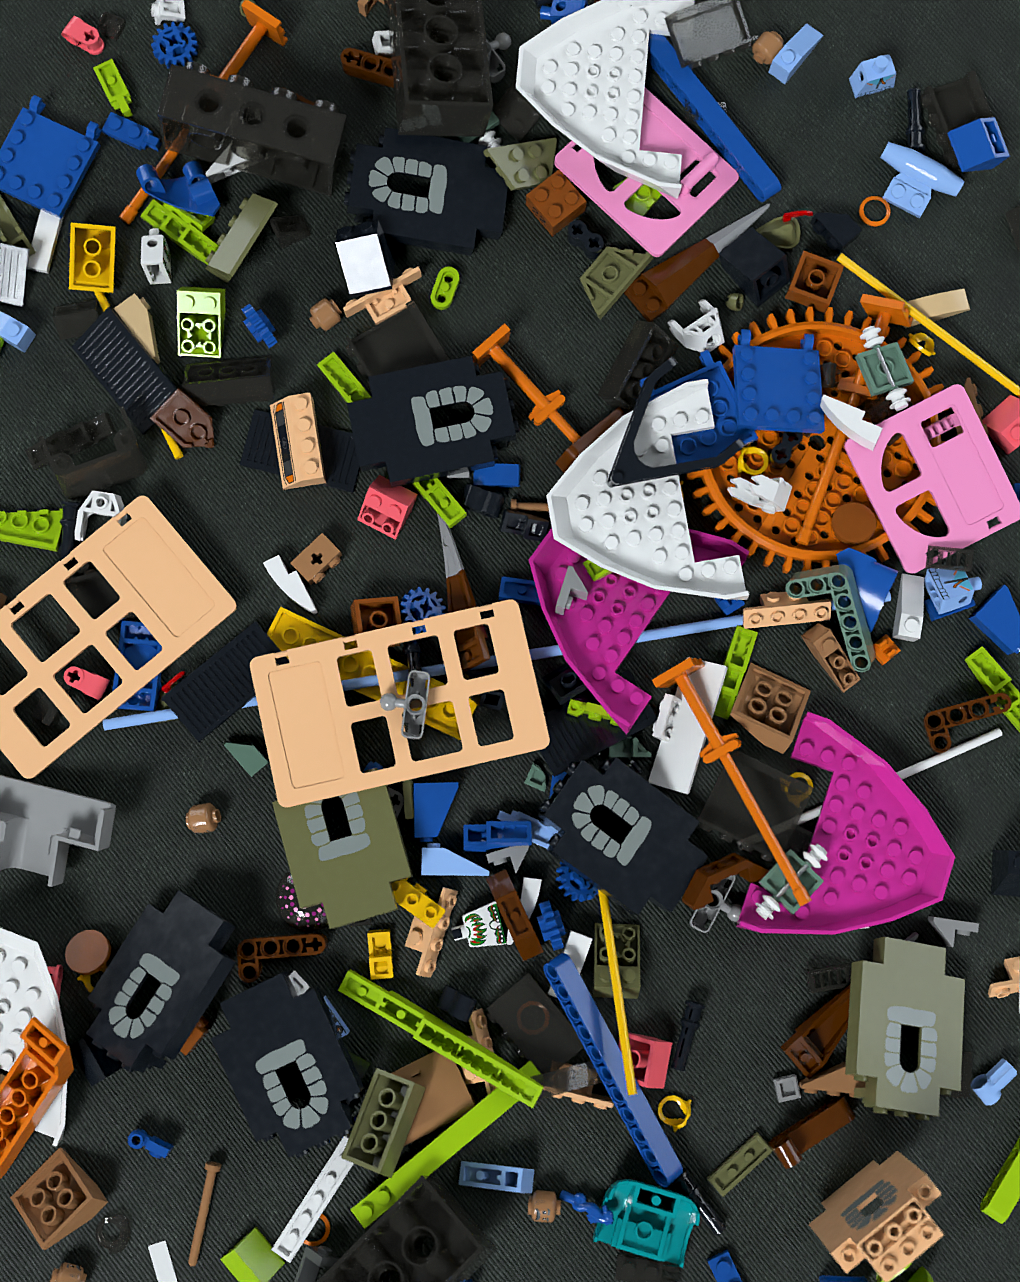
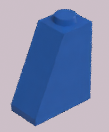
M1003 585L994 591L970 616L969 620L1006 655L1014 652L1018 654L1020 652V615L1008 587Z
M459 782L414 783L415 838L420 837V842H433V837L439 836L459 789Z

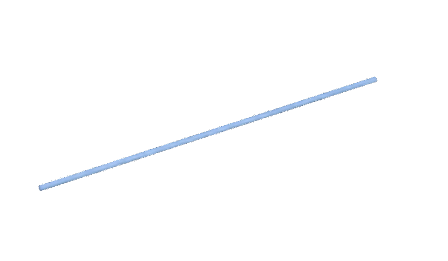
M890 591L885 599V602L891 601ZM832 599L830 600L831 611L836 610ZM743 614L644 630L636 643L736 627L737 625L742 626ZM558 645L529 649L531 660L563 655ZM490 656L491 659L470 670L498 666L496 656ZM444 664L422 667V671L427 672L430 677L446 674ZM408 669L393 672L395 683L408 681ZM377 675L341 680L344 691L379 686ZM256 696L242 708L257 706ZM171 709L104 719L103 728L106 731L179 718Z

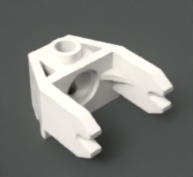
M702 299L698 303L704 316L683 329L675 320H670L667 323L674 337L686 348L698 352L705 350L711 352L725 341L717 308H714L708 301Z
M764 475L752 476L751 479L756 482V485L741 477L730 479V482L735 485V487L727 488L732 497L761 508L762 511L769 514L785 511L792 486L784 481L783 478L770 479Z
M92 490L78 510L75 540L84 541L88 518L92 514L113 518L124 509L121 496ZM127 514L118 521L121 526L126 524Z

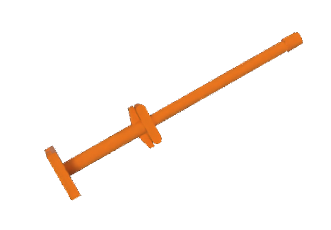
M244 0L241 6L253 29L218 77L204 73L199 78L198 82L201 88L208 92V94L155 167L160 179L217 99L227 106L233 105V99L236 100L238 96L229 84L263 36H268L283 47L288 41V38L283 36L285 31L280 27L281 21L250 0ZM142 187L119 216L128 225L131 224L138 214V210L149 196V194L143 191Z
M862 294L860 303L868 317L876 320L875 328H881V331L878 333L879 336H885L889 323L911 327L913 318L908 317L910 312L907 308H904V301ZM858 368L855 377L840 378L837 384V388L842 394L850 395L847 404L857 408L860 398L872 401L877 399V395L871 397L860 368ZM839 429L836 431L805 519L795 540L801 545L808 546L813 526L846 439V435Z
M504 323L472 352L473 363L478 362L480 367L492 357L535 404L528 417L529 420L532 421L534 419V425L539 426L549 418L573 444L581 436L557 411L564 404L565 397L561 395L559 390L544 396L501 349L509 341L510 329Z
M690 657L652 679L656 688H668L675 683L678 684L710 742L699 753L700 757H703V762L706 764L713 763L718 759L721 760L793 890V895L798 904L802 906L812 901L805 886L799 880L730 755V752L741 746V741L736 739L738 738L737 733L720 735L688 677L705 665L701 658L697 660V658L691 659Z

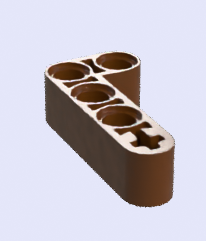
M420 46L412 47L408 51L405 63L354 48H346L340 56L343 71L347 75L408 93H415L421 88L428 65L426 51ZM416 58L422 59L420 62L413 61ZM369 66H375L374 69H367ZM388 72H395L394 75H387ZM411 77L416 78L414 81L407 80Z
M618 407L574 442L560 456L555 464L563 473L567 471L587 447L626 414L623 409Z
M997 693L927 713L923 718V726L929 746L937 753L948 751L951 747V738L947 728L1004 713L1011 707L1010 697L1004 693ZM997 697L1005 701L1002 709L996 706L990 708L992 713H989L988 704L997 702ZM975 703L983 706L984 711L980 716L972 712V706ZM953 709L961 712L962 717L958 722L952 721L949 714ZM931 715L937 716L940 720L936 728L928 725L927 720ZM938 736L946 740V746L943 749H937L934 745V740Z
M322 933L245 939L239 943L237 948L239 977L245 983L254 982L262 974V959L317 955L326 950L328 940ZM316 938L319 942H322V945L318 947V950L316 949V946H308L306 947L307 951H305L306 943H311L315 941ZM291 939L297 940L300 944V948L296 952L289 948ZM269 941L276 943L277 950L275 953L268 952L266 946ZM246 943L253 944L254 953L252 955H248L244 951ZM247 966L255 968L256 974L253 978L246 975L245 969Z
M838 1096L769 1141V1145L785 1169L791 1168L802 1160L801 1154L850 1123L856 1115L844 1096Z

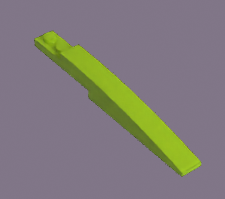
M332 352L317 364L346 403L372 398L335 352ZM438 478L412 483L450 529L467 516L464 509Z
M351 969L347 971L338 989L339 992L413 1034L414 1039L529 1107L534 1108L544 1086L473 1039L396 992L385 990Z
M531 1060L519 1069L538 1083L545 1079ZM499 1088L491 1092L392 1175V1178L389 1177L351 1209L363 1228L365 1229L519 1100Z

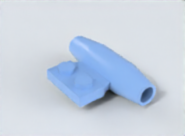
M888 142L880 157L900 173L892 179L882 198L918 218L921 217L931 199V189L956 197L965 182L943 164L914 149Z

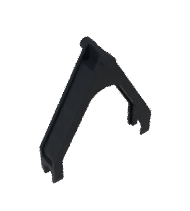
M673 356L651 373L642 385L606 481L607 485L611 488L716 468L724 464L746 445L739 438L716 457L656 468L647 466L638 459L634 450L636 435L655 383L678 363Z

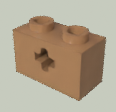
M321 533L290 564L310 585L314 582L317 584L325 577L324 572L330 567L333 569L340 563L342 553ZM315 557L321 558L322 563L320 565L315 563Z

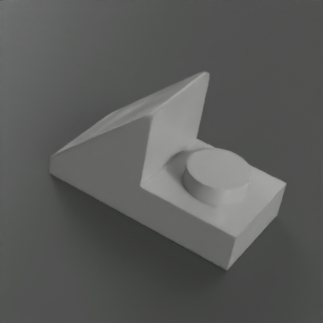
M569 565L555 609V613L564 615L565 608L570 610L573 597L587 600L588 592L575 569Z
M530 845L510 846L486 854L488 863L493 862L494 866L507 862L506 857L510 856L515 873H517Z
M928 916L931 926L949 947L954 946L955 929L956 934L970 936V932L978 933L979 923Z

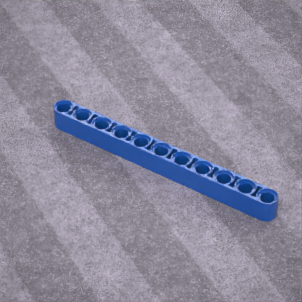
M649 34L647 61L730 166L737 171L739 177L760 202H764L781 190L778 178L665 36Z
M561 953L544 965V973L654 1180L661 1187L666 1188L683 1173V1167L636 1079L637 1094L628 1095L622 1053L572 959L567 954Z

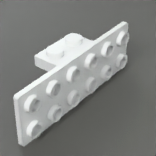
M703 661L705 666L688 677L710 717L713 718L728 668L724 665ZM678 686L675 696L665 693V697L659 706L660 713L658 719L653 725L652 736L661 740L648 782L689 794L700 760L699 753L703 750L706 735Z

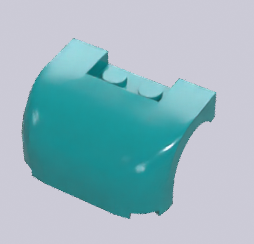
M622 1179L611 1184L604 1195L600 1209L603 1211L602 1206L607 1205L608 1209L613 1212L614 1221L613 1224L607 1226L597 1222L592 1238L593 1241L608 1243L617 1249L657 1261H668L678 1264L679 1267L683 1268L691 1230L694 1225L699 1226L700 1213L696 1205L688 1197L680 1193L636 1180Z

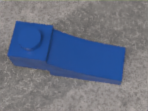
M486 821V824L464 825V852H486V850L501 847L532 845L531 821Z

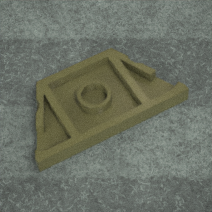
M556 138L493 147L487 148L483 152L486 158L490 156L497 166L495 170L504 178L510 190L514 191L536 187L552 175L557 140Z
M606 247L580 277L581 284L599 319H602L651 262L653 256L649 252L640 254L634 253L630 249L619 250L615 247Z

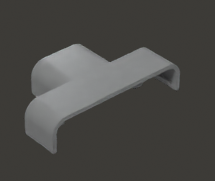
M0 775V870L19 868L49 876L47 885L49 887L63 883L70 844L96 851L110 847L116 805Z

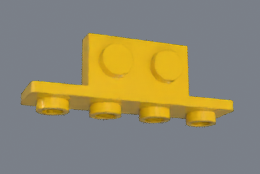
M408 878L391 883L396 903L429 927L434 928L446 910L425 894L427 889L418 883L415 885L407 881Z

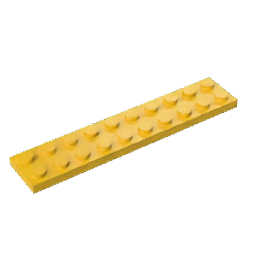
M283 607L279 608L267 632L269 638L281 651L344 637ZM355 641L344 643L345 650L356 648ZM371 651L342 656L337 660L341 680L377 675ZM390 658L393 672L408 669V666ZM430 677L429 689L446 685ZM428 680L425 682V689H427ZM408 681L395 683L399 695L406 694ZM379 686L354 689V691L375 701L381 699ZM469 698V705L473 715L477 704ZM447 701L427 706L425 724L461 741L453 703ZM421 708L412 709V711H419Z

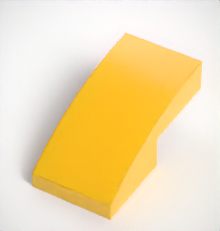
M390 929L368 931L371 980L393 978Z

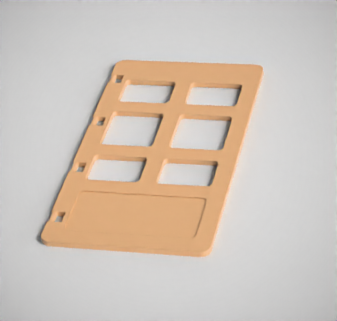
M139 496L120 513L111 518L73 549L70 554L17 595L9 604L0 609V639L28 673L22 681L5 695L0 694V750L24 778L31 779L40 774L236 610L237 604L148 497ZM128 513L132 519L121 526L118 521ZM75 557L78 563L68 570L64 565ZM88 562L93 563L120 596L119 601L97 619H93L65 586V581ZM47 595H52L79 627L80 632L45 662H41L13 629V623ZM21 602L25 607L14 614L11 608ZM131 612L139 618L162 646V651L139 670L134 669L107 636L108 630ZM90 645H94L120 676L122 684L90 711L83 713L56 681L55 674ZM38 688L45 692L70 723V727L47 746H43L15 713V707Z
M514 600L500 601L485 606L255 657L250 662V670L277 800L283 807H293L542 750L550 742L519 605ZM493 609L495 617L481 619L480 612ZM486 624L489 626L499 670L496 674L466 680L463 678L454 632ZM425 625L426 632L413 635V627ZM437 636L448 682L444 686L429 689L427 706L447 701L453 703L463 746L462 750L425 760L413 761L408 739L401 734L404 708L396 707L391 711H386L381 707L380 700L351 707L347 706L337 663L339 657L371 651L381 697L386 693H392L397 698L405 699L406 694L399 695L397 693L388 653L389 646ZM357 640L358 648L345 650L344 643ZM288 656L289 663L277 666L276 658ZM502 690L505 695L514 737L508 741L480 746L476 736L469 698L473 695ZM418 699L413 700L410 704L411 710L422 707V701ZM384 716L387 719L396 764L390 768L362 773L354 742L352 724Z

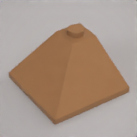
M750 663L730 715L763 745L784 754L793 742L811 691Z
M61 1147L10 1197L42 1250L48 1249L91 1220L108 1203L97 1184Z

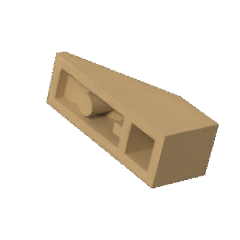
M134 293L116 306L114 310L158 364L160 361L153 319L148 312L151 307L143 297L139 300Z

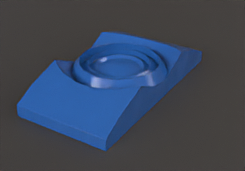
M122 621L118 649L134 669L139 670L162 651V646L142 622ZM116 672L112 692L122 684V679ZM161 673L118 709L155 711L161 691Z

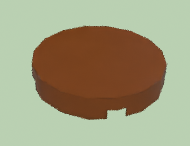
M856 502L845 503L838 507L831 521V528L836 538L850 545H859V543L868 541L874 534L876 527L875 515L870 508Z
M96 930L82 931L75 935L67 945L65 952L66 963L71 970L80 975L95 974L110 959L111 946L109 940L101 932Z

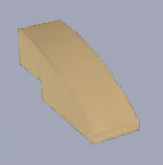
M965 289L938 293L908 301L909 304L933 322L970 310ZM913 318L911 327L921 324Z

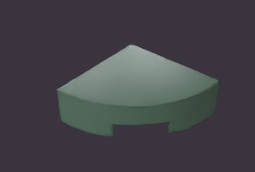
M533 763L524 783L545 792V774L538 765Z

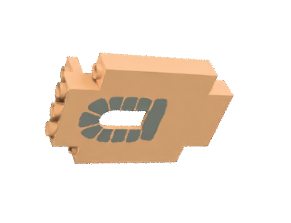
M896 1151L881 1165L874 1160L871 1161L825 1199L821 1204L826 1210L808 1225L845 1273H848L866 1258L884 1282H888L944 1235L924 1209L938 1198L941 1192L926 1173L900 1152ZM878 1196L883 1201L881 1207L873 1214L866 1217L863 1216L860 1210Z

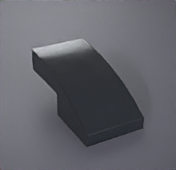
M504 508L499 529L501 532L522 535L523 539L543 541L547 533L549 520Z

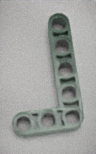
M840 564L795 573L786 584L787 594L792 598H803L831 593L851 665L858 672L868 671L876 654L852 569L847 565ZM836 575H841L845 581L839 580ZM815 579H820L823 584L817 583ZM794 582L799 583L802 588L797 587ZM842 596L849 597L851 601H846ZM848 616L854 617L856 621L850 620ZM853 636L859 637L862 641H857ZM859 656L865 657L867 661L861 660Z

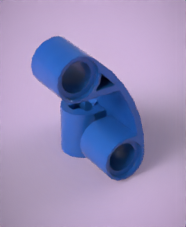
M197 161L186 163L183 166L185 176L175 179H160L155 168L150 164L141 165L137 169L136 175L143 191L164 203L207 216H214L220 208V203L209 179L206 177L201 164Z
M847 548L836 554L838 564L847 565L853 571L869 632L871 633L898 571L878 563L871 556L852 548ZM850 616L852 621H856L854 617Z

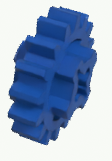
M172 21L170 27L165 23L163 24V30L156 29L159 35L152 36L154 43H151L154 50L153 54L155 58H158L161 65L165 63L168 69L171 65H174L175 69L178 70L180 64L185 68V62L189 61L192 63L193 59L191 56L198 55L196 48H199V45L196 41V35L192 33L189 26L185 28L182 22L179 26H176L175 22ZM162 47L166 51V54L162 52Z
M250 304L241 309L247 317L243 323L258 343L263 340L269 348L278 343L272 334L276 329L261 309L256 312Z
M420 587L415 591L411 589L407 595L403 596L401 599L403 602L399 604V608L402 609L400 615L405 618L402 624L445 614L442 612L446 609V606L440 605L443 599L436 598L437 592L430 594L429 588H426L424 592H422ZM425 625L413 627L416 629V634H419L421 630L423 633L426 632Z
M560 861L562 867L556 869V872L560 874L556 881H561L562 884L558 888L566 890L564 893L565 897L572 895L571 901L579 898L580 902H584L598 894L596 887L592 884L590 885L588 881L572 869L569 872V867Z
M549 901L540 903L539 907L542 915L538 916L537 920L544 941L550 940L554 951L564 948L561 936L566 935L559 911L553 912Z

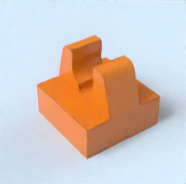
M887 634L873 644L876 659L881 665L887 663L901 651Z

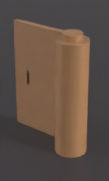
M436 1051L391 1073L426 1088L404 1146L464 1116L476 1106V1102L466 1086L457 1064Z

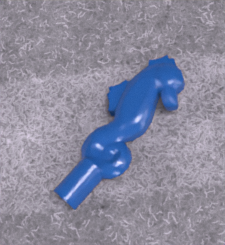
M562 1190L559 1199L571 1203L573 1209L578 1212H587L588 1215L586 1216L590 1224L597 1222L606 1226L613 1224L614 1215L607 1205L602 1206V1211L595 1203H586V1196L583 1193H576L574 1195Z

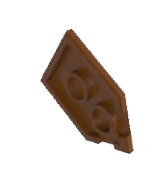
M179 388L150 417L154 423L183 448H214L212 417Z

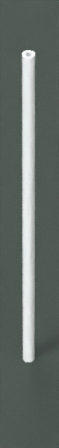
M996 728L896 773L901 779H905L1002 736L1000 728ZM822 805L771 827L773 833L777 835L818 817ZM761 832L738 841L737 845L740 850H743L763 841L764 838Z

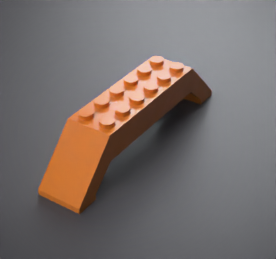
M36 1017L31 1018L20 1035L24 1040V1049L0 1084V1179L6 1174L74 1070L70 1047Z

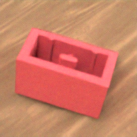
M378 475L368 488L357 520L396 540L412 511L418 494L403 486L391 487L389 479Z

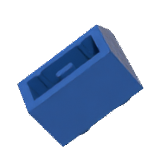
M995 117L980 118L947 133L962 172L990 170L1010 157Z

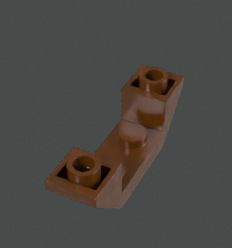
M734 852L697 869L682 897V901L693 910L702 909L705 905L713 902L710 885L718 884L721 880L737 874L750 883H756L769 870Z
M505 869L486 878L495 902L523 961L544 952L507 870Z

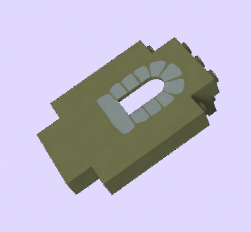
M377 768L369 769V770L364 771V773H368V772H372V771H377L378 769H377ZM388 785L339 796L344 803L352 836L335 841H330L322 812L323 800L288 808L281 806L278 800L272 802L299 906L301 909L323 903L330 929L398 910L391 883L413 877Z
M881 937L874 939L873 962L864 960L852 962L845 1075L854 1076L855 1081L866 1082L865 1088H854V1098L862 1099L864 1107L873 1108L874 1113L887 1114L888 1111H894V1116L908 1117L909 1114H913L917 1120L929 1121V1117H939L940 1095H951V1091H961L965 979L945 976L946 948L890 937ZM901 1024L920 1028L918 1065L912 1073L904 1071L900 1065Z

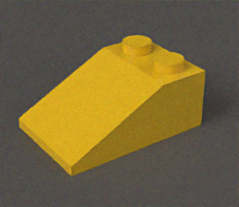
M71 223L69 289L113 293L116 227Z

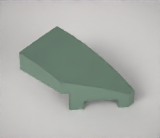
M632 736L607 749V757H651V753L639 743L636 737Z
M225 741L223 743L251 777L268 763V760L249 742L235 743Z

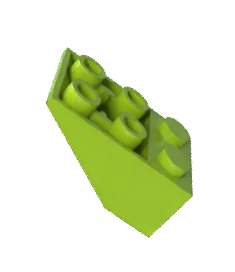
M182 286L177 290L178 356L222 357L225 289Z

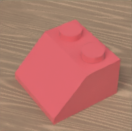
M1009 395L982 420L983 425L986 424L988 435L1007 455L1020 446V399Z
M628 1032L634 1075L637 1083L646 1088L664 1089L672 1043L655 1037ZM619 1038L618 1047H619V1049H620V1051H621V1044H620V1038Z

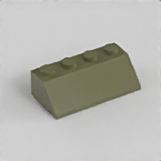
M252 194L250 199L245 197L239 206L242 209L239 216L234 214L228 224L231 227L228 234L223 232L218 239L217 244L220 246L216 253L211 251L205 260L209 263L206 270L228 283L278 204L256 194Z
M376 1068L341 1158L392 1178L426 1088Z

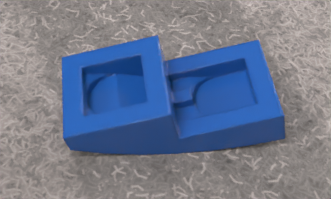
M495 464L493 467L474 470L473 486L520 487L521 465Z

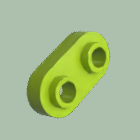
M444 267L438 273L431 292V303L436 309L444 310L452 304L460 280L458 271L453 267ZM450 277L453 280L452 282L447 283L445 279ZM444 297L446 300L444 302H439L438 298Z

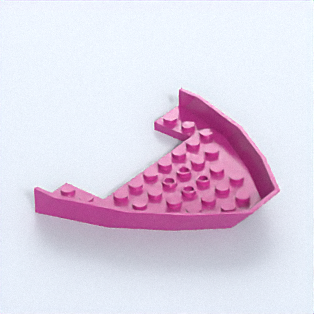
M551 528L529 558L542 611L565 661L627 735L652 696L615 672L672 591L653 589L614 572L594 582L583 565V562L588 559L555 540ZM689 529L695 562L739 555L741 567L745 563L750 551L734 541ZM569 565L575 569L588 592L587 600L573 597L570 610L565 608L564 615L555 613V609Z
M807 712L803 716L790 758L832 772L810 844L815 846L819 844L827 851L826 857L828 860H821L819 862L821 868L811 867L824 882L810 896L812 901L802 905L793 915L778 903L780 912L774 910L772 913L773 919L761 917L756 911L758 907L755 904L756 902L760 904L764 902L763 895H772L764 887L750 883L736 927L759 933L835 935L891 922L942 901L955 855L927 809L885 760L830 719Z

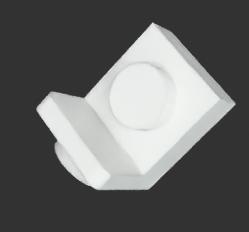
M156 0L155 3H152L151 15L155 18V25H160L162 20L184 22V0Z

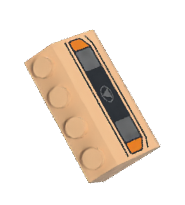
M311 393L287 396L271 404L270 409L283 490L326 483L314 401Z

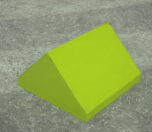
M256 1227L220 1259L239 1282H268L285 1264L282 1257L271 1250L273 1248L272 1245Z

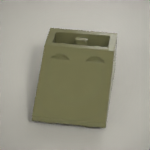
M595 923L593 997L614 998L603 923ZM612 924L623 998L638 999L640 992V925Z

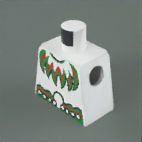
M157 228L150 229L149 236L141 238V265L150 285L172 283L169 247L164 235H162V231Z
M495 901L462 915L464 925L452 927L454 941L468 938L470 947L506 944Z

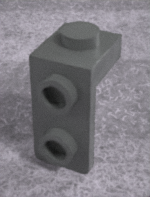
M306 1246L294 1282H315L320 1267L337 1268L340 1258L334 1255L332 1249L326 1246Z

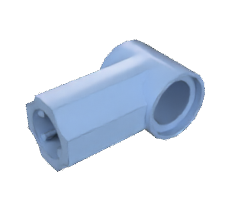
M1002 1058L987 1074H980L975 1077L971 1082V1088L985 1105L995 1104L1001 1097L1000 1091L1017 1075V1071Z

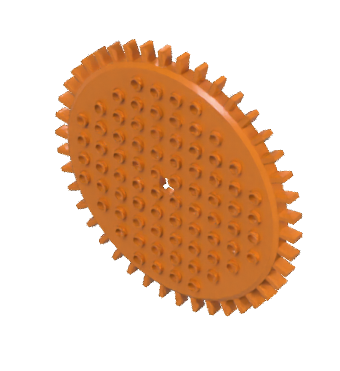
M808 307L805 312L806 322L796 323L793 309H788L786 312L788 325L781 327L778 326L773 313L769 314L767 325L770 331L763 334L754 321L750 323L748 328L754 337L750 341V346L801 349L800 340L804 339V334H813V350L819 351L822 397L826 395L847 404L850 395L842 394L837 388V384L840 378H843L842 373H847L848 377L856 376L859 366L852 356L865 352L864 344L866 339L862 340L860 336L863 334L862 331L871 326V317H867L862 323L861 329L851 326L853 311L849 310L843 318V324L833 322V307H828L826 310L824 321H814L813 307ZM888 326V328H887V330H886V333H885V336H884L885 338H886V337L888 336V334H889V331H890V327H889V326ZM735 332L732 336V340L736 345H738V335H740L738 332ZM905 337L897 341L900 349L905 346L907 341ZM883 341V343L881 344V347H882V346H885V345H888V343H886L885 341ZM721 344L717 352L726 360L723 367L735 389L733 354L727 347ZM834 344H839L841 349L836 350ZM920 351L912 353L908 359L905 358L914 382L911 385L901 387L907 389V392L904 394L905 398H911V401L908 402V406L904 410L931 397L944 388L943 384H937L928 389L923 379L928 378L934 371L932 366L925 368L920 373L912 366L922 354ZM823 362H828L830 367H824ZM832 390L837 392L838 395L836 397L831 395ZM889 392L879 394L885 396V401H881L879 395L873 401L860 398L857 408L865 411L864 421L876 425L899 413V411L889 408L892 404L891 400H886ZM868 413H873L875 418L870 419ZM824 414L825 431L822 434L802 433L803 438L800 444L804 445L805 450L797 448L791 452L788 462L793 463V468H788L786 465L782 469H775L768 463V467L764 471V476L770 479L781 477L792 486L785 508L790 511L789 516H785L783 511L775 512V514L766 513L761 508L749 505L730 495L727 488L735 487V485L727 480L729 475L734 478L741 477L756 485V482L751 479L752 476L756 475H750L746 472L738 473V458L741 455V449L724 464L716 468L686 473L685 475L686 480H694L701 477L705 486L693 492V499L701 498L708 494L713 502L704 508L702 515L708 516L715 510H718L724 517L721 521L717 522L714 528L716 533L723 530L727 524L731 525L737 532L731 536L730 540L738 543L743 536L751 542V545L746 549L750 551L747 558H750L755 553L757 547L767 551L763 561V566L768 567L773 562L775 554L784 557L782 573L785 574L791 570L793 560L803 561L802 571L812 570L811 562H821L822 568L829 567L830 562L838 561L836 554L847 548H852L864 554L874 550L882 563L889 559L883 544L890 540L861 482L860 484L854 483V478L859 477L844 449V444L836 466L841 467L842 472L837 473L834 469L829 483L831 490L826 491L808 546L799 543L796 546L791 544V539H796L802 526V521L805 519L832 444L827 441V438L832 437L834 439L838 429L826 414ZM938 414L922 421V428L939 421ZM755 430L758 440H756L757 445L753 447L764 450L768 455V451H772L775 446L780 444L781 438L779 433L784 431ZM900 433L892 436L886 445L882 457V483L884 489L888 492L902 486V482L908 483L920 476V470L913 468V464H916ZM818 435L822 437L824 448L817 451L809 446L808 442L811 436ZM941 435L929 440L932 447L946 442L941 441ZM791 436L788 440L792 442L794 437ZM755 453L743 455L750 469L757 470L763 467L764 460L761 455ZM899 453L901 459H896L894 454ZM779 454L776 458L780 460L783 455ZM817 455H821L823 457L822 462H819L816 459ZM888 471L890 477H885L883 472ZM806 473H810L812 475L811 480L806 479ZM795 491H799L801 493L800 498L795 497ZM929 491L913 497L896 508V514L899 518L919 533L920 531L911 524L915 517H918L927 524L934 519L930 513L922 509L926 501L933 506H937ZM844 495L849 497V502L843 501ZM845 503H861L870 508L875 515L876 527L874 534L865 543H859V545L845 544L834 535L831 528L832 514ZM740 505L742 507V511H736L734 506ZM758 516L760 517L761 521L759 523L754 522L753 517ZM772 528H778L779 534H774ZM821 532H826L828 537L823 539L820 535Z

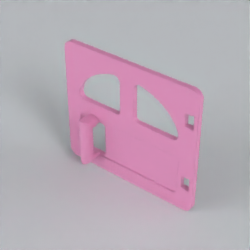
M646 88L644 89L639 150L681 154L680 175L694 161L698 160L700 162L680 181L682 185L677 199L660 192L679 210V216L671 219H651L628 210L624 203L644 184L627 178L614 191H607L597 175L594 157L583 148L576 152L573 149L576 143L570 141L554 159L555 166L654 257L662 256L737 183L739 178L737 171ZM709 171L715 175L716 178L697 197H693L690 194L693 186Z
M959 384L952 385L876 424V426L883 429L873 451L859 445L850 438L844 444V449L903 569L907 573H916L1020 520V502L964 387ZM948 408L953 409V414L922 428V421ZM961 425L963 429L961 434L936 447L930 445L929 440ZM900 433L920 470V476L888 492L884 489L882 483V457L889 440L894 434ZM925 491H929L948 528L947 535L944 537H930L913 530L896 514L897 506ZM997 517L1000 523L989 528L987 521ZM936 548L940 554L928 560L926 553Z

